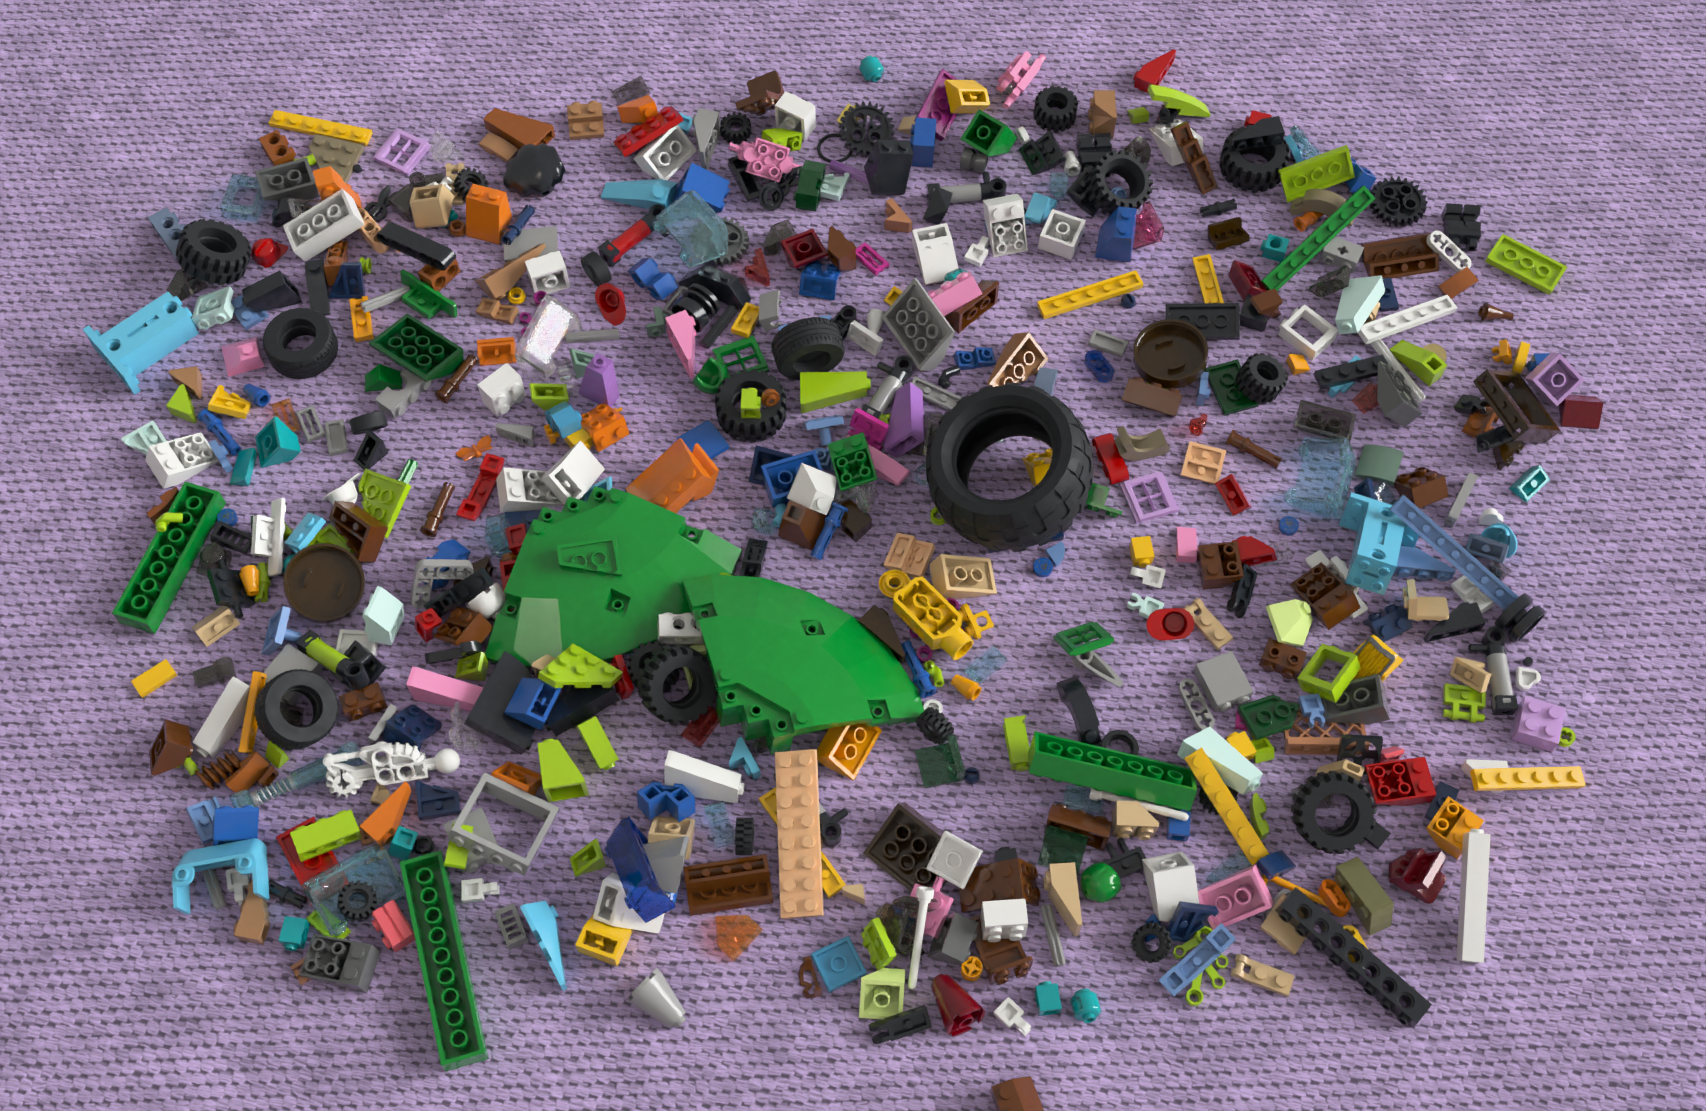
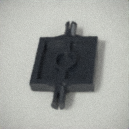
M220 559L218 561L220 569L210 568L207 572L216 605L232 608L235 618H241L244 616L241 607L253 606L256 603L254 596L247 595L239 575L241 570L229 569L227 560Z

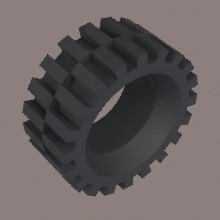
M1114 150L1110 154H1105L1091 168L1087 175L1088 178L1085 184L1089 186L1086 188V193H1091L1089 197L1090 202L1094 200L1096 202L1094 207L1096 209L1102 208L1101 213L1104 215L1109 212L1110 216L1118 207L1138 209L1148 200L1149 194L1152 193L1153 188L1150 186L1153 184V179H1149L1152 175L1151 171L1146 172L1147 164H1141L1139 156L1133 158L1134 153L1128 152L1126 155L1125 150H1120L1118 153ZM1114 173L1124 178L1130 189L1129 198L1123 199L1113 194L1106 185L1105 175Z

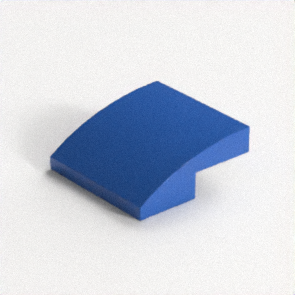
M709 420L677 437V440L681 438L691 452L694 445L698 443L710 459L730 449L723 436Z

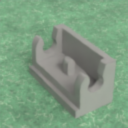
M779 290L760 294L759 322L765 332L781 326V322L772 323V321L779 319V304L782 302V299H779Z

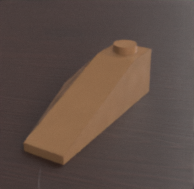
M545 243L538 244L520 254L518 259L509 260L503 265L504 268L493 269L475 280L476 283L491 299L497 298L500 300L507 296L506 292L512 289L527 270L525 261L537 258L546 247Z
M1029 332L1015 333L1005 345L987 382L988 386L993 385L995 387L1004 386L1005 383L1024 382L1032 374L1038 373L1039 368H1042L1048 361V357Z

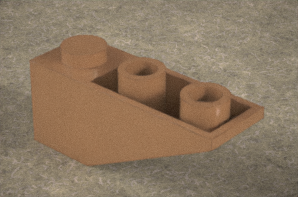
M252 879L248 883V894L246 900L241 904V915L239 921H236L233 932L234 936L241 941L264 945L270 928L267 901L253 893Z

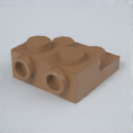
M592 100L588 104L573 102L571 105H567L570 140L604 137L601 102L598 103Z

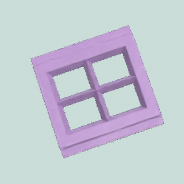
M396 129L374 155L373 160L408 176L431 148V144L405 131ZM401 138L408 141L402 150L394 147ZM414 143L419 146L412 155L405 152L410 144ZM392 149L399 152L393 161L385 158ZM402 154L410 157L404 166L396 163Z
M1156 472L1120 483V488L1135 523L1179 512L1163 472ZM1155 481L1160 493L1150 495L1145 483ZM1142 485L1146 497L1137 499L1132 487ZM1162 496L1167 508L1156 510L1152 498ZM1149 500L1153 512L1143 514L1138 502Z

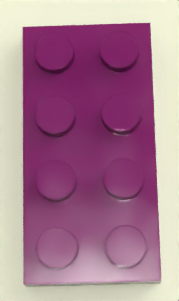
M944 69L939 71L916 116L918 118L937 119L936 138L940 141L945 138L957 113H951L944 84L945 80L957 79Z

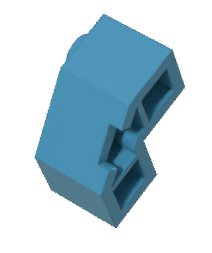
M562 402L544 412L546 421L554 432L557 431L562 439L582 429V417L579 411H574L571 405L566 402Z

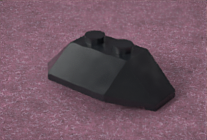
M704 265L687 273L679 281V285L686 288L695 283L702 285L711 291L718 301L733 305L741 310L746 302L750 303L751 296L743 277L712 265Z

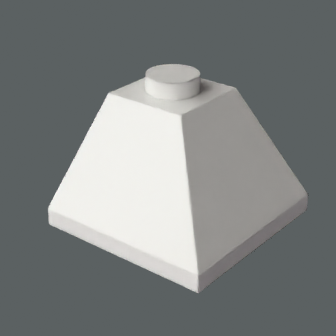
M801 463L787 499L827 515L834 499L837 477Z

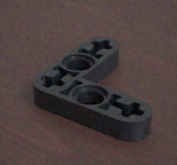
M467 641L459 643L458 648L424 654L426 664L451 661L454 658L462 659L483 652L482 644L478 641Z

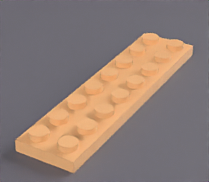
M817 750L775 752L781 919L824 916Z

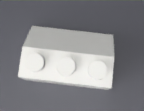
M676 125L649 142L633 159L644 172L655 179L668 180L697 149L679 125Z

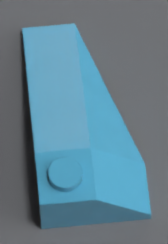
M663 179L606 182L601 198L645 209L660 204L666 208V214H668L678 183Z
M546 901L520 906L562 990H566L559 929L555 919L558 917L554 906L549 907Z

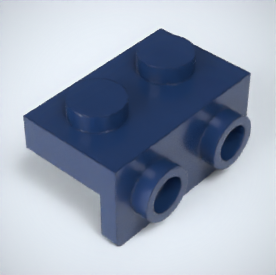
M1396 604L1386 606L1384 608L1385 611L1381 613L1375 612L1370 614L1368 619L1363 621L1364 625L1370 626L1372 634L1377 636L1382 642H1386L1413 628L1404 606H1396Z

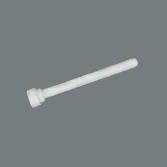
M1091 788L1089 799L1094 801L1102 800V798L1114 802L1138 801L1127 796H1117L1111 792L1096 791ZM1138 801L1147 811L1182 821H1187L1189 818L1185 812L1145 801Z
M924 886L917 887L916 892L919 909L908 979V988L911 990L915 989L917 984L927 907L934 895L933 888Z

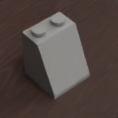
M684 836L637 845L635 852L630 853L625 867L624 875H628L627 884L677 894L683 874L689 837Z

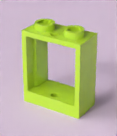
M1322 643L1297 679L1303 691L1310 694H1319L1321 698L1336 703L1361 667L1357 655ZM1327 659L1344 664L1332 683L1314 677Z

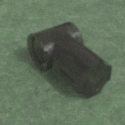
M414 172L409 176L412 191L413 188L423 187L434 181L440 184L444 179V173L424 175L420 172Z
M230 657L219 658L213 665L193 671V678L198 688L217 682L226 683L233 676L237 678L233 661Z

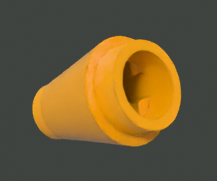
M255 565L242 567L239 575L247 595L254 596L259 594V570Z
M958 674L951 681V684L967 700L974 701L981 692L979 683Z

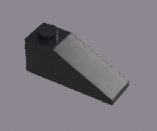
M323 259L306 261L305 274L310 307L324 316L331 315L329 286L325 275Z
M1465 602L1458 605L1449 614V619L1440 621L1427 633L1424 642L1481 631L1485 625V620L1477 602L1471 604Z

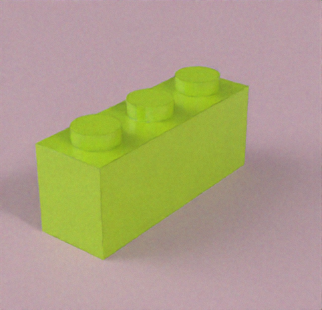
M351 809L339 811L335 816L327 819H318L314 824L300 826L293 832H290L301 862L362 839Z

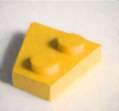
M222 385L217 387L208 404L209 411L246 419L251 408L249 401L240 398L234 392L231 394L227 393Z

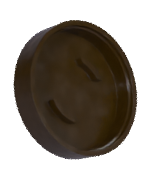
M1174 319L1154 322L1145 327L1138 334L1134 342L1133 363L1135 369L1150 384L1151 382L1162 385V388L1166 389L1185 387L1196 381L1206 368L1208 359L1206 338L1199 329L1190 323Z
M328 543L314 544L299 551L288 563L283 578L284 593L291 608L304 619L316 623L336 622L347 617L359 605L365 588L364 572L357 558L345 548Z

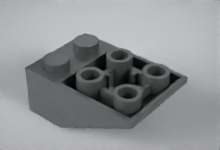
M1379 361L1377 402L1385 416L1405 427L1422 414L1419 409L1420 403L1416 398L1412 397V389L1404 383L1405 377L1399 370L1395 371L1391 365H1386Z
M313 934L299 975L340 988L367 993L381 952L372 944Z

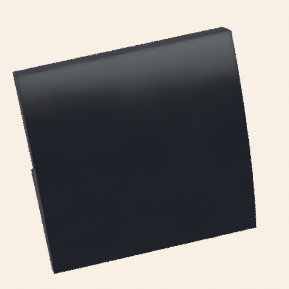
M1050 131L1036 141L1031 139L1019 149L1032 175L1046 172L1066 160L1058 142Z
M1085 168L1069 187L1067 194L1082 210L1093 217L1100 207L1096 209L1094 207L1096 202L1094 200L1090 202L1089 200L1091 193H1086V188L1089 185L1085 183L1090 170Z
M355 640L343 655L353 661H357L366 652L372 655V659L364 664L370 679L368 685H371L387 667L367 648ZM330 670L341 683L346 684L351 691L355 690L351 688L349 682Z

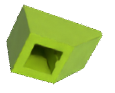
M782 128L762 130V139L789 147L790 151L801 149L803 135L801 132Z

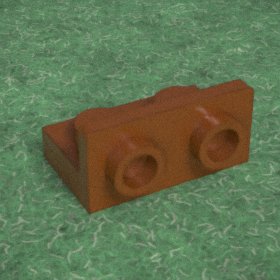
M1485 407L1486 414H1480L1478 411H1475L1473 415L1470 414L1461 432L1476 438V435L1494 429L1491 424L1492 422L1497 423L1499 417L1491 407Z

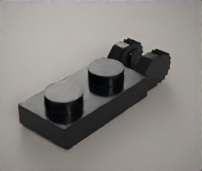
M1241 563L1244 577L1234 582L1231 598L1228 600L1226 607L1229 612L1235 611L1234 615L1237 618H1242L1247 611L1258 574L1246 563Z
M925 1005L884 1018V1020H877L868 1025L871 1032L887 1028V1032H881L872 1036L874 1044H881L889 1040L894 1041L932 1027Z

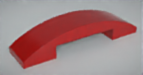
M486 453L479 467L480 473L467 499H463L456 513L457 517L475 521L480 516L497 484L496 479L502 471L504 458Z

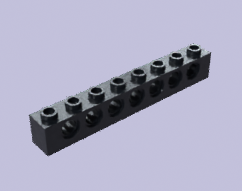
M1295 887L1275 909L1278 916L1284 922H1289L1295 927V931L1300 936L1310 940L1316 950L1325 953L1332 964L1340 966L1346 972L1348 978L1357 981L1363 986V990L1368 995L1378 999L1384 1009L1393 1012L1401 1024L1410 1027L1416 1025L1432 1004L1298 888ZM1297 910L1303 912L1304 919L1298 917ZM1314 925L1320 927L1321 934L1314 930ZM1331 939L1337 942L1338 948H1334L1331 945ZM1348 954L1354 957L1355 963L1349 961ZM1365 968L1371 971L1372 978L1365 974ZM1382 983L1388 986L1389 993L1383 990ZM1399 998L1405 1001L1406 1008L1400 1005Z

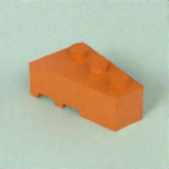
M331 166L312 170L322 201L343 188L354 199L357 208H362L359 194L355 193L351 186L346 184Z

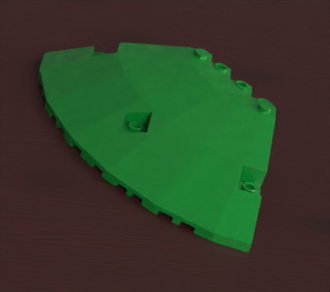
M594 486L587 502L568 497L561 512L543 507L537 520H533L524 538L505 587L506 601L500 613L496 616L485 653L488 661L497 664L504 651H506L529 669L532 668V663L547 654L556 658L572 644L581 647L605 662H611L615 655L632 654L634 648H640L639 644L647 645V641H652V643L658 641L657 621L659 614L667 612L673 614L691 613L682 580L710 574L719 575L721 572L733 576L742 555V550L706 529L700 530L687 526L683 516L633 494L611 488L609 491ZM616 536L622 576L559 566L556 545ZM620 604L621 607L616 608L615 605ZM509 609H514L513 612H508Z
M710 574L682 580L686 600L689 603L696 628L701 633L718 693L716 712L720 727L741 723L745 741L765 737L770 755H774L775 752L790 751L793 736L832 727L866 723V726L869 727L882 724L890 726L903 722L910 724L916 722L917 718L924 712L917 688L892 651L852 615L816 595L763 577ZM706 613L708 617H702L701 614ZM813 628L815 632L811 633L808 629ZM874 711H880L881 715H876Z

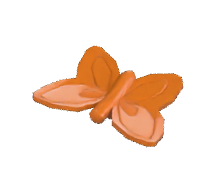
M486 435L479 440L477 447L473 444L471 446L472 449L465 447L455 453L458 457L463 458V461H467L474 456L479 458L482 456L481 452L493 448L490 445L491 438L489 435Z

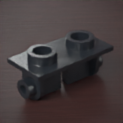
M1162 105L1156 123H1173L1177 110L1165 108V105Z
M1502 425L1476 435L1477 452L1489 451L1493 447L1515 440L1506 427Z

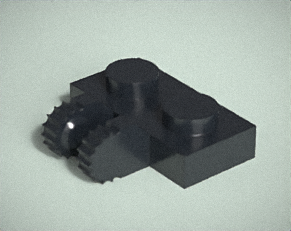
M1119 838L1117 839V844L1123 854L1117 855L1114 846L1111 843L1106 844V849L1111 859L1103 863L1112 867L1120 879L1143 870L1142 859H1146V856L1140 846L1129 851L1124 839Z

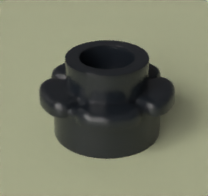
M420 836L414 843V851L418 855L430 854L431 850H434L435 843L429 836Z

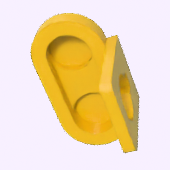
M967 603L962 604L960 610H958L963 616L962 621H965L967 627H965L966 633L975 640L981 638L982 631L994 627L986 610L973 615ZM978 617H985L987 624L983 627L978 626L976 619Z

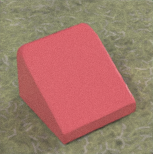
M1396 746L1382 749L1380 763L1399 760L1404 754V750Z

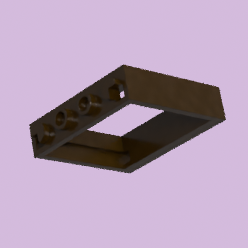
M1486 369L1473 381L1514 440L1547 442L1561 431L1519 373ZM1510 383L1514 385L1512 389L1509 387ZM1506 390L1509 392V394L1512 396V398L1514 399V401H1515V402L1517 403V405L1520 407V409H1521L1522 412L1525 414V416L1527 417V419H1526V418L1524 417V415L1521 413V411H1520L1519 408L1516 406V404H1515L1514 401L1511 399V397L1508 395V393L1506 392ZM1520 428L1521 431L1517 434L1515 431Z

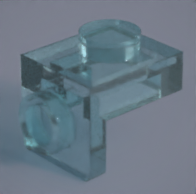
M1050 172V194H1054L1055 198L1064 197V195H1067L1068 173Z

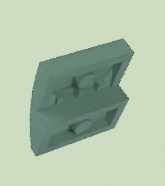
M1364 444L1354 476L1364 480L1366 478L1372 479V482L1377 480L1393 486L1404 452L1390 447Z

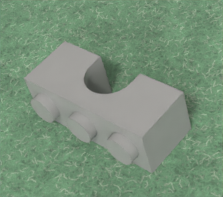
M404 369L400 375L406 387L400 391H394L386 387L375 399L376 404L380 410L396 419L405 413L406 408L411 403L417 401L419 394L423 390H427L430 387L432 380L425 382Z

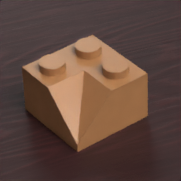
M1094 90L1093 97H1090L1089 101L1091 109H1088V119H1091L1088 127L1089 133H1092L1093 137L1099 133H1110L1111 139H1113L1117 119L1115 90Z

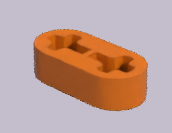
M1330 879L1323 880L1318 888L1320 897L1335 916H1346L1351 908L1350 901L1335 881Z

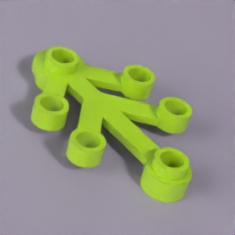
M1204 926L1199 931H1196L1191 940L1183 945L1175 946L1173 956L1177 959L1184 958L1186 952L1195 948L1203 941L1200 934L1209 935L1213 930L1208 926ZM1176 949H1181L1183 955H1177ZM1221 954L1215 960L1216 967L1219 969L1226 968L1229 962L1228 958ZM1218 959H1223L1225 965H1220ZM1211 964L1205 971L1212 980L1213 988L1220 990L1225 985V979L1219 976ZM1203 972L1192 981L1191 989L1185 995L1186 1003L1192 1007L1199 1006L1204 998L1203 992L1200 990ZM1216 979L1222 981L1221 986L1215 984ZM1190 995H1196L1198 1000L1196 1002L1191 1001Z

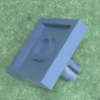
M834 415L802 421L805 430L819 429L821 446L832 443L830 427L844 424L843 416Z
M283 606L270 618L261 654L270 656L282 645L283 640L295 643L301 637V632L286 628L291 608Z

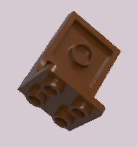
M771 71L749 80L747 87L750 97L737 101L735 104L738 110L756 114L757 116L765 114L768 110H775V104L784 94L779 73Z
M1020 858L975 867L965 888H959L961 912L979 911L983 901L1025 899L1026 904L1039 906L1041 894L1036 882L1038 878L1036 867Z
M980 915L969 918L978 923L976 928L978 933L973 942L990 985L994 983L1001 985L1008 982V978L1014 976L1021 978L1028 974L1033 958L1032 956H1026L1019 940L1011 941L1009 938L1001 939L998 942L983 940Z

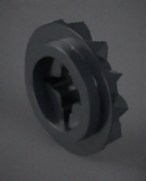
M768 182L762 185V189L759 190L758 199L764 209L775 210L782 204L784 192L778 183ZM768 192L773 193V194L771 195V196H772V200H771V199H767V198L769 197Z

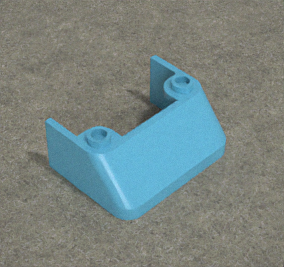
M253 838L187 851L172 874L173 908L186 915L191 914L190 883L194 879L195 872L235 865L236 870L243 875L252 874L253 893L264 900H269L267 847L265 843Z

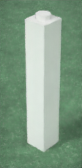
M1470 829V832L1463 833L1457 961L1484 963L1491 834H1485L1482 829Z

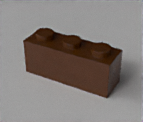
M1133 377V379H1128L1122 401L1176 418L1183 395L1179 394L1180 391L1177 389L1169 388V390L1162 388L1161 384L1151 382L1150 385L1144 383L1142 378Z

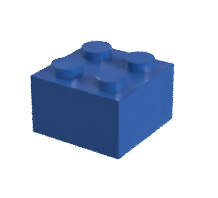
M916 117L915 124H912L910 138L914 154L912 166L933 168L937 119Z

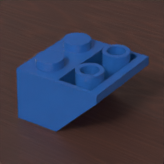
M522 678L504 713L542 730L560 694L561 688H554L540 679Z
M245 805L241 808L222 806L215 809L212 822L213 846L253 838L258 839L259 807Z

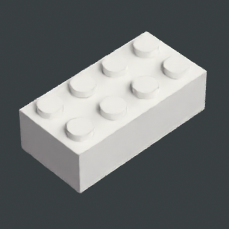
M342 188L286 223L283 227L294 253L306 262L365 224L354 199Z

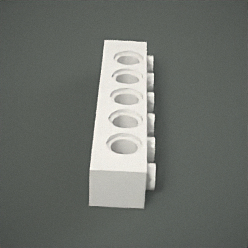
M667 612L659 614L657 631L658 641L661 644H704L700 631L694 628L696 625L691 613L673 614ZM704 613L701 616L708 617V614ZM674 626H680L683 629L678 630L675 629Z

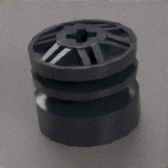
M696 283L692 284L684 292L683 297H680L671 307L673 314L686 310L689 316L692 315L696 324L694 326L696 333L701 332L709 323V319H712L721 309L720 303L714 294L704 286Z

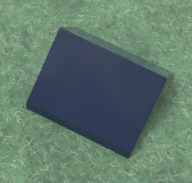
M756 445L749 482L765 486L761 466L792 457L793 455Z

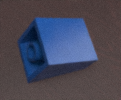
M691 163L679 181L671 207L715 216L718 211L721 212L724 208L725 202H723V199L727 197L730 191L728 188L730 181Z
M1118 207L1100 226L1095 258L1131 262L1136 231L1137 208Z

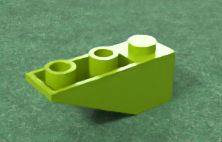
M1401 340L1389 349L1398 360L1429 387L1442 377L1447 367V364L1435 353L1404 340Z

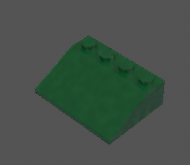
M409 314L404 315L369 342L370 347L425 382L452 374L464 362L463 348Z

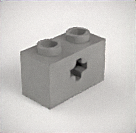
M1334 237L1324 247L1320 260L1327 265L1337 266L1345 272L1350 271L1354 273L1364 247Z

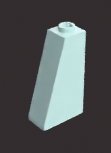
M1382 275L1345 280L1335 319L1339 334L1358 333L1385 292Z
M1211 727L1182 741L1177 753L1180 758L1184 759L1202 747L1223 782L1242 795L1249 791L1253 792L1260 786L1261 782L1259 781L1263 773Z

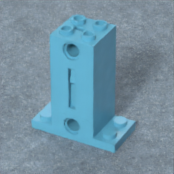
M169 292L155 299L102 335L97 329L93 331L89 325L83 329L94 349L134 395L141 391L138 387L140 382L135 377L136 375L199 334L196 329L197 326L192 320L193 315L187 307L183 308L180 299L177 296L173 297Z
M1352 492L1339 522V526L1357 531L1345 583L1384 595L1396 569L1400 547H1415L1419 535L1389 509L1392 505Z

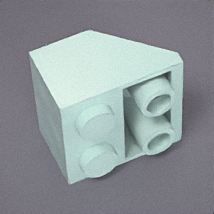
M377 586L374 594H371L369 605L364 609L362 615L363 620H365V633L368 635L369 642L392 645L404 619L403 603L380 586Z

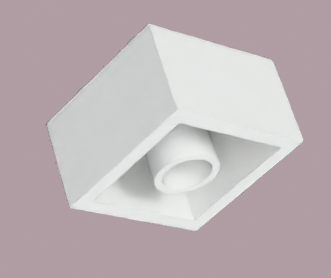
M785 92L775 104L776 127L801 132L803 134L802 140L805 141L816 127L815 105L794 94Z
M1052 209L1040 234L1038 249L1071 260L1084 233L1086 220Z
M560 251L550 252L525 261L534 294L538 291L551 294L570 288L567 269Z
M508 363L477 384L483 404L497 417L501 414H506L511 406L522 402L526 396L521 376Z
M1026 900L983 901L980 914L983 940L998 942L1001 939L1009 938L1011 941H1018L1025 937L1028 927Z

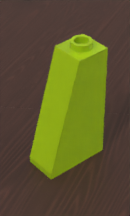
M867 371L800 372L801 413L866 397L867 390H871V379H867Z

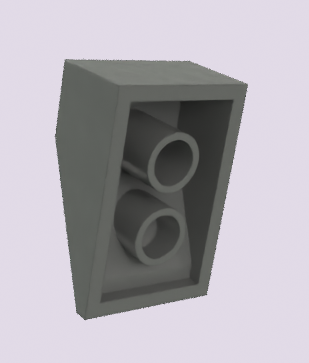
M307 157L255 171L264 200L278 201L282 198L294 197L307 201L320 197Z
M1379 674L1352 680L1336 703L1321 698L1325 722L1373 724L1390 720L1385 686Z

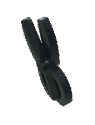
M800 166L792 169L785 179L781 177L778 184L782 189L786 187L784 196L789 193V187L798 186L800 177L797 176Z
M389 185L380 192L378 202H371L364 208L369 212L374 207L369 215L375 222H379L387 216L388 211L386 207L392 205L399 197L398 191L388 197L391 191Z

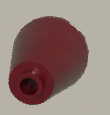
M939 974L934 977L931 989L947 1034L950 1035L951 1033L953 1037H956L971 1030L972 1027L969 1025L975 1021L979 1024L985 1016L982 1006L949 975Z

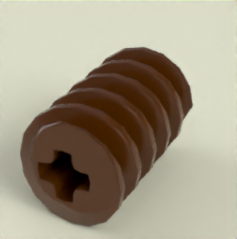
M232 749L231 754L226 751L223 752L224 759L216 756V764L210 760L209 769L204 765L201 766L203 773L197 770L194 771L206 788L214 790V782L221 785V777L226 780L229 777L228 773L233 774L236 772L235 768H241L239 764L241 761Z

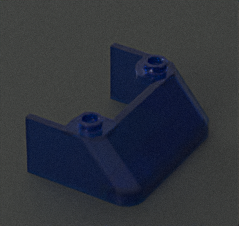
M629 816L619 822L606 841L607 846L604 849L608 857L612 858L627 896L624 898L629 909L633 908L643 921L647 923L676 906L658 884L643 844H648L647 837Z

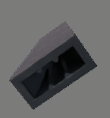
M280 270L242 289L244 305L247 308L250 307L255 313L302 302L298 288Z

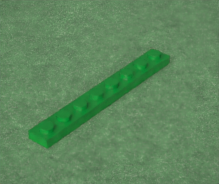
M1364 185L1361 186L1260 281L1267 290L1276 289L1278 291L1373 202L1375 197Z

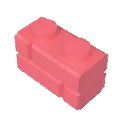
M394 900L389 901L383 907L371 913L374 917V920L371 922L377 932H383L385 937L382 938V941L387 949L392 947L396 953L415 941L414 931Z

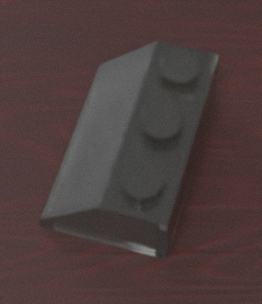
M1300 400L1292 428L1350 443L1356 414Z

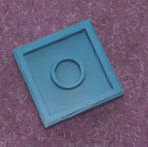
M849 935L810 954L828 993L867 975V971Z

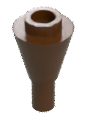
M1484 303L1478 312L1482 321L1501 318L1512 320L1514 317L1513 313L1505 312L1488 303Z

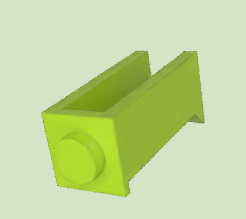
M1026 715L1004 718L1003 724L1011 770L1016 769L1018 772L1028 770V751L1030 747L1025 727Z

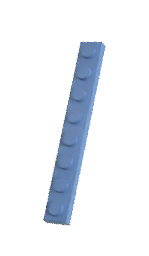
M1402 495L1389 508L1503 610L1519 597L1406 496Z

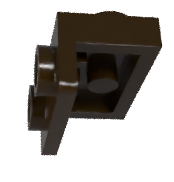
M1240 217L1207 226L1208 241L1216 250H1223L1226 247L1241 245L1250 241V235L1242 228V219Z

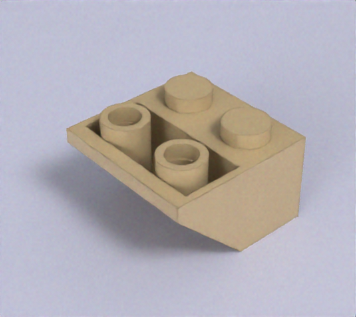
M443 184L413 188L410 207L417 229L447 226L454 195Z
M1116 801L1112 810V836H1117L1118 839H1129L1130 836H1135L1139 840H1150L1151 837H1154L1159 828V822L1138 801Z

